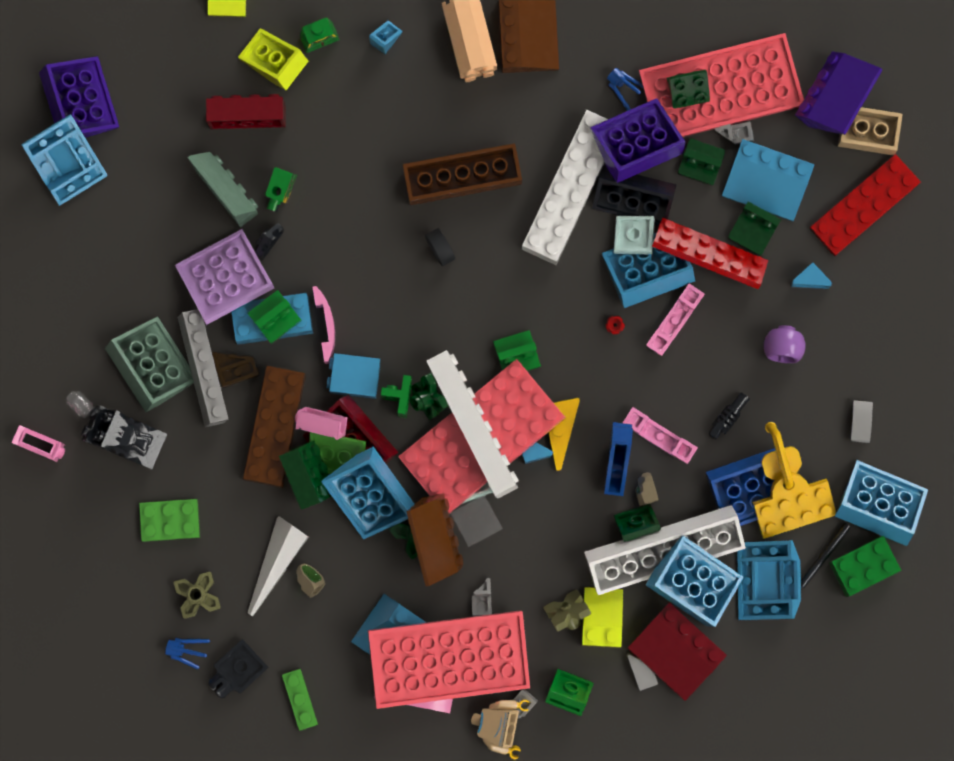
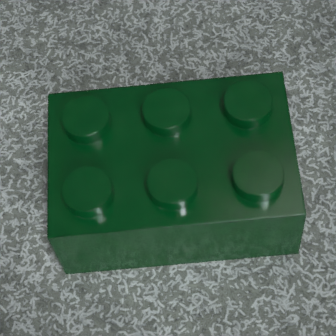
M314 440L295 447L279 456L301 510L321 503L331 497V494L322 484V480L328 476V468L323 462L320 449Z

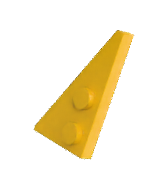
M579 398L554 403L566 417L548 432L556 471L562 469L580 402Z

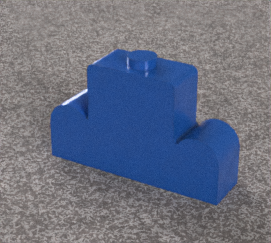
M617 422L612 424L604 494L624 495L632 444V424Z

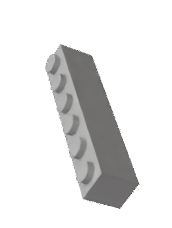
M198 309L182 312L177 318L205 427L223 424L228 420V415L203 317Z

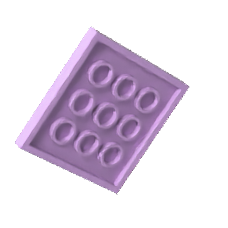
M242 229L175 265L206 324L274 289L271 280Z

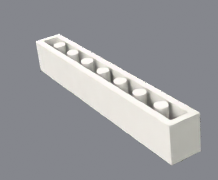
M446 350L427 360L494 495L500 498L517 489L516 483L519 480L514 471H509L507 466L510 463L505 454L501 455L499 451L501 445L496 437L493 438L490 434L493 431L488 420L484 422L481 416L484 412L480 404H475L473 398L476 396L471 387H466L464 382L467 379L462 370L458 371L456 365L459 363L455 355H450Z

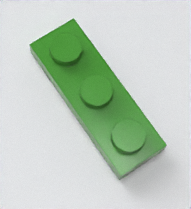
M301 669L283 674L282 677L299 731L318 725Z

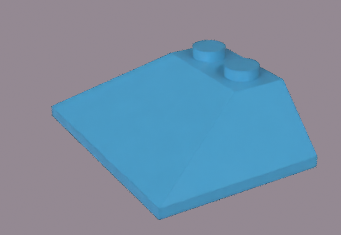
M71 114L21 144L59 206L108 176Z
M793 541L744 542L746 548L737 551L738 574L744 577L738 586V619H794L801 602L800 559Z
M383 594L351 642L370 654L368 630L426 622Z

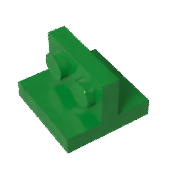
M279 290L275 291L247 313L271 344L302 321Z
M530 330L493 341L502 371L513 361H516V359L527 371L541 367L535 342H533Z
M403 375L401 390L393 385H387L386 388L382 387L381 390L383 400L399 402L398 416L400 418H407L412 377Z
M557 669L545 702L582 716L594 683Z

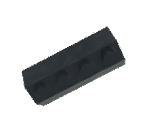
M603 166L592 209L618 216H654V225L659 226L662 218L668 220L677 184L637 174L616 183L607 167Z

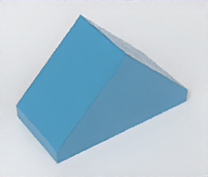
M386 21L370 34V44L383 54H386L403 31L390 21Z
M811 263L792 281L791 287L829 289L831 281L814 263Z
M536 442L522 456L524 463L527 464L550 458L553 452Z

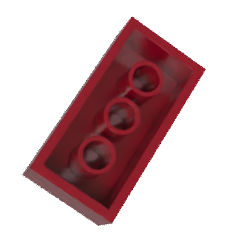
M254 94L249 95L248 98H241L240 95H231L230 98L211 96V99H206V121L210 129L286 127V105L283 97H279L278 94H269L268 97H260V95Z

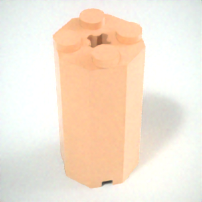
M449 0L450 3L447 5L446 2H443L442 9L460 79H464L465 82H471L476 80V77L483 76L487 78L493 76L494 71L497 70V63L480 0Z

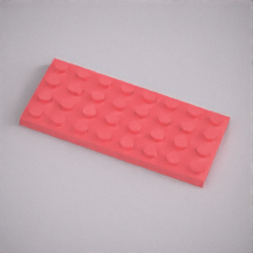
M785 33L639 70L647 102L657 98L682 137L706 132L728 124L733 125L799 108L804 100ZM707 70L710 101L674 109L671 93L667 85V77Z
M517 359L475 393L476 397L473 398L476 405L480 404L484 412L481 416L484 422L488 420L493 431L490 434L493 438L496 437L501 445L499 451L501 455H506L509 463H512L566 418ZM453 412L398 456L429 496L444 493L445 498L449 502V514L488 482Z
M522 611L368 630L376 709L530 688Z

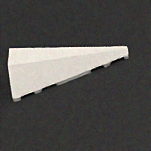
M280 516L277 517L247 612L251 616H254L287 570L286 568L309 538Z

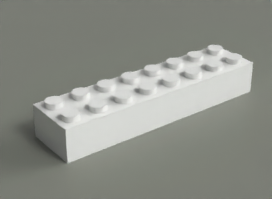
M586 110L524 240L522 250L557 265L605 163L590 128L608 119Z
M730 505L661 527L660 531L626 542L620 540L584 552L597 594L601 595L648 580L656 566L681 536H685L715 558L745 549L739 519L733 506Z

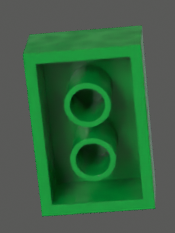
M884 536L829 563L846 597H850L902 571Z

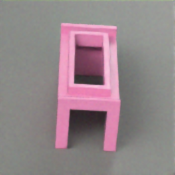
M304 407L298 410L295 415V429L301 428L304 431L334 437L338 440L346 434L348 417Z
M19 425L12 440L13 444L55 462L58 459H62L65 453V448H63L65 444ZM26 433L53 444L50 453L24 443L23 439Z

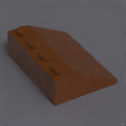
M499 0L503 73L559 70L555 0Z
M444 493L423 497L406 511L426 586H430L457 573L464 563L463 557L458 551L459 541L457 536L454 535V521L449 516V502L445 498Z

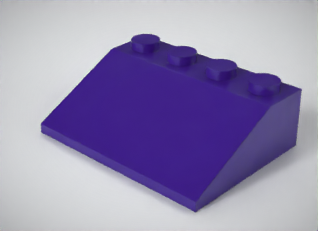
M832 51L823 68L818 73L812 87L808 90L805 99L800 104L795 116L808 127L845 135L880 76L882 69L845 53Z
M98 56L47 64L39 72L54 124L71 114L85 138L119 128Z
M657 98L590 128L607 169L616 183L683 154L685 140Z

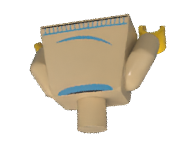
M522 699L520 702L516 700H500L490 704L489 708L482 709L481 715L473 714L471 723L479 726L477 735L483 738V742L491 751L504 755L510 754L512 759L519 758L518 755L512 754L514 750L521 751L519 746H512L519 711L516 709L520 708L524 712L528 711V708L523 709L521 707V704L529 702L528 700Z

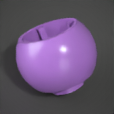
M781 325L777 329H772L765 337L764 352L769 360L780 363H797L805 353L806 343L804 337L800 332L795 331V328L792 326Z

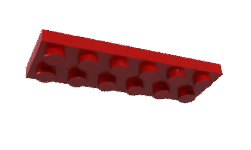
M895 154L815 222L810 229L828 250L836 256L917 187L921 181Z
M662 218L652 244L654 248L758 290L769 261L665 218Z

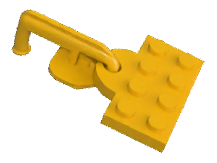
M768 422L765 425V430L772 436L775 451L764 455L762 467L766 477L775 481L771 487L770 497L753 502L763 539L833 517L836 514L828 480L823 479L808 484L804 477L797 474L802 465L799 451L792 446L784 448L781 433L777 429L776 424Z

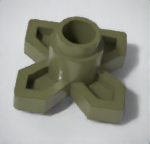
M211 572L199 574L195 585L186 579L174 582L176 593L187 597L180 608L184 619L196 616L200 605L209 612L221 609L219 598L207 593L214 584ZM196 592L201 593L199 599H196L194 596Z
M577 589L568 593L563 602H551L543 607L547 616L552 618L551 622L557 632L566 627L569 630L577 629L581 625V619L591 614Z

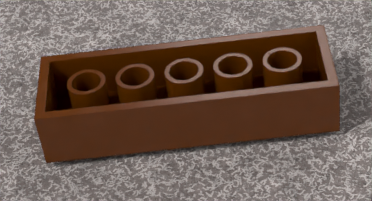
M515 143L403 164L410 205L522 185Z
M271 366L266 367L243 477L245 481L283 488L286 473L279 456L291 450L296 427L295 415L300 408L306 379L305 373Z

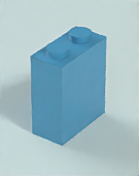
M334 353V358H330L329 369L332 370V375L327 379V388L330 389L331 394L376 399L381 360L378 358Z

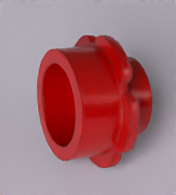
M619 316L609 317L606 324L607 331L614 335L619 334L625 326L622 322L623 319Z

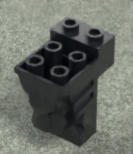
M96 405V408L93 407L89 414V424L84 426L81 436H83L82 441L148 469H153L167 434L142 422L135 421L131 417H126L125 414L117 410L107 409Z

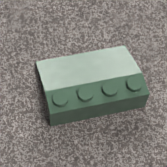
M205 152L188 157L194 170L240 228L258 215L256 210L258 208L257 204L252 198L247 199L244 195L246 190L240 183L238 185L235 184L233 181L234 175L229 169L224 170L221 166L223 162L217 154L213 156L211 152Z
M158 317L112 339L105 348L145 412L161 405L194 384L190 366Z

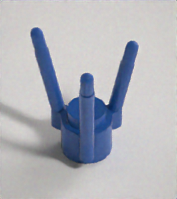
M615 68L607 77L610 81L608 86L614 90L626 110L629 111L631 110L616 86L620 88L625 84L637 94H640L641 91L629 81L641 88L643 86L642 83L627 75L623 70L620 71L618 68Z
M175 638V641H168L166 655H170L171 659L178 660L190 667L199 669L198 665L180 657L183 653L207 657L205 653L184 649L182 643H210L209 639Z

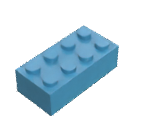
M307 293L283 296L302 321L280 338L313 334ZM265 299L250 301L232 311L235 340L238 345L268 340L247 314Z

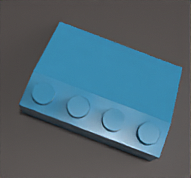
M742 139L722 197L745 205L749 201L770 214L794 221L815 164Z
M654 247L652 254H614V249L602 253L624 308L695 282L693 267L689 261Z
M374 447L357 454L322 480V484L363 539L407 520L406 511L414 505V502Z
M856 460L835 517L907 546L915 533L928 489Z
M681 536L656 566L646 586L703 625L716 627L744 577L685 536Z

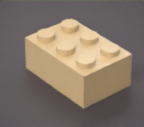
M861 107L845 135L839 134L838 147L895 155L898 149L903 114Z

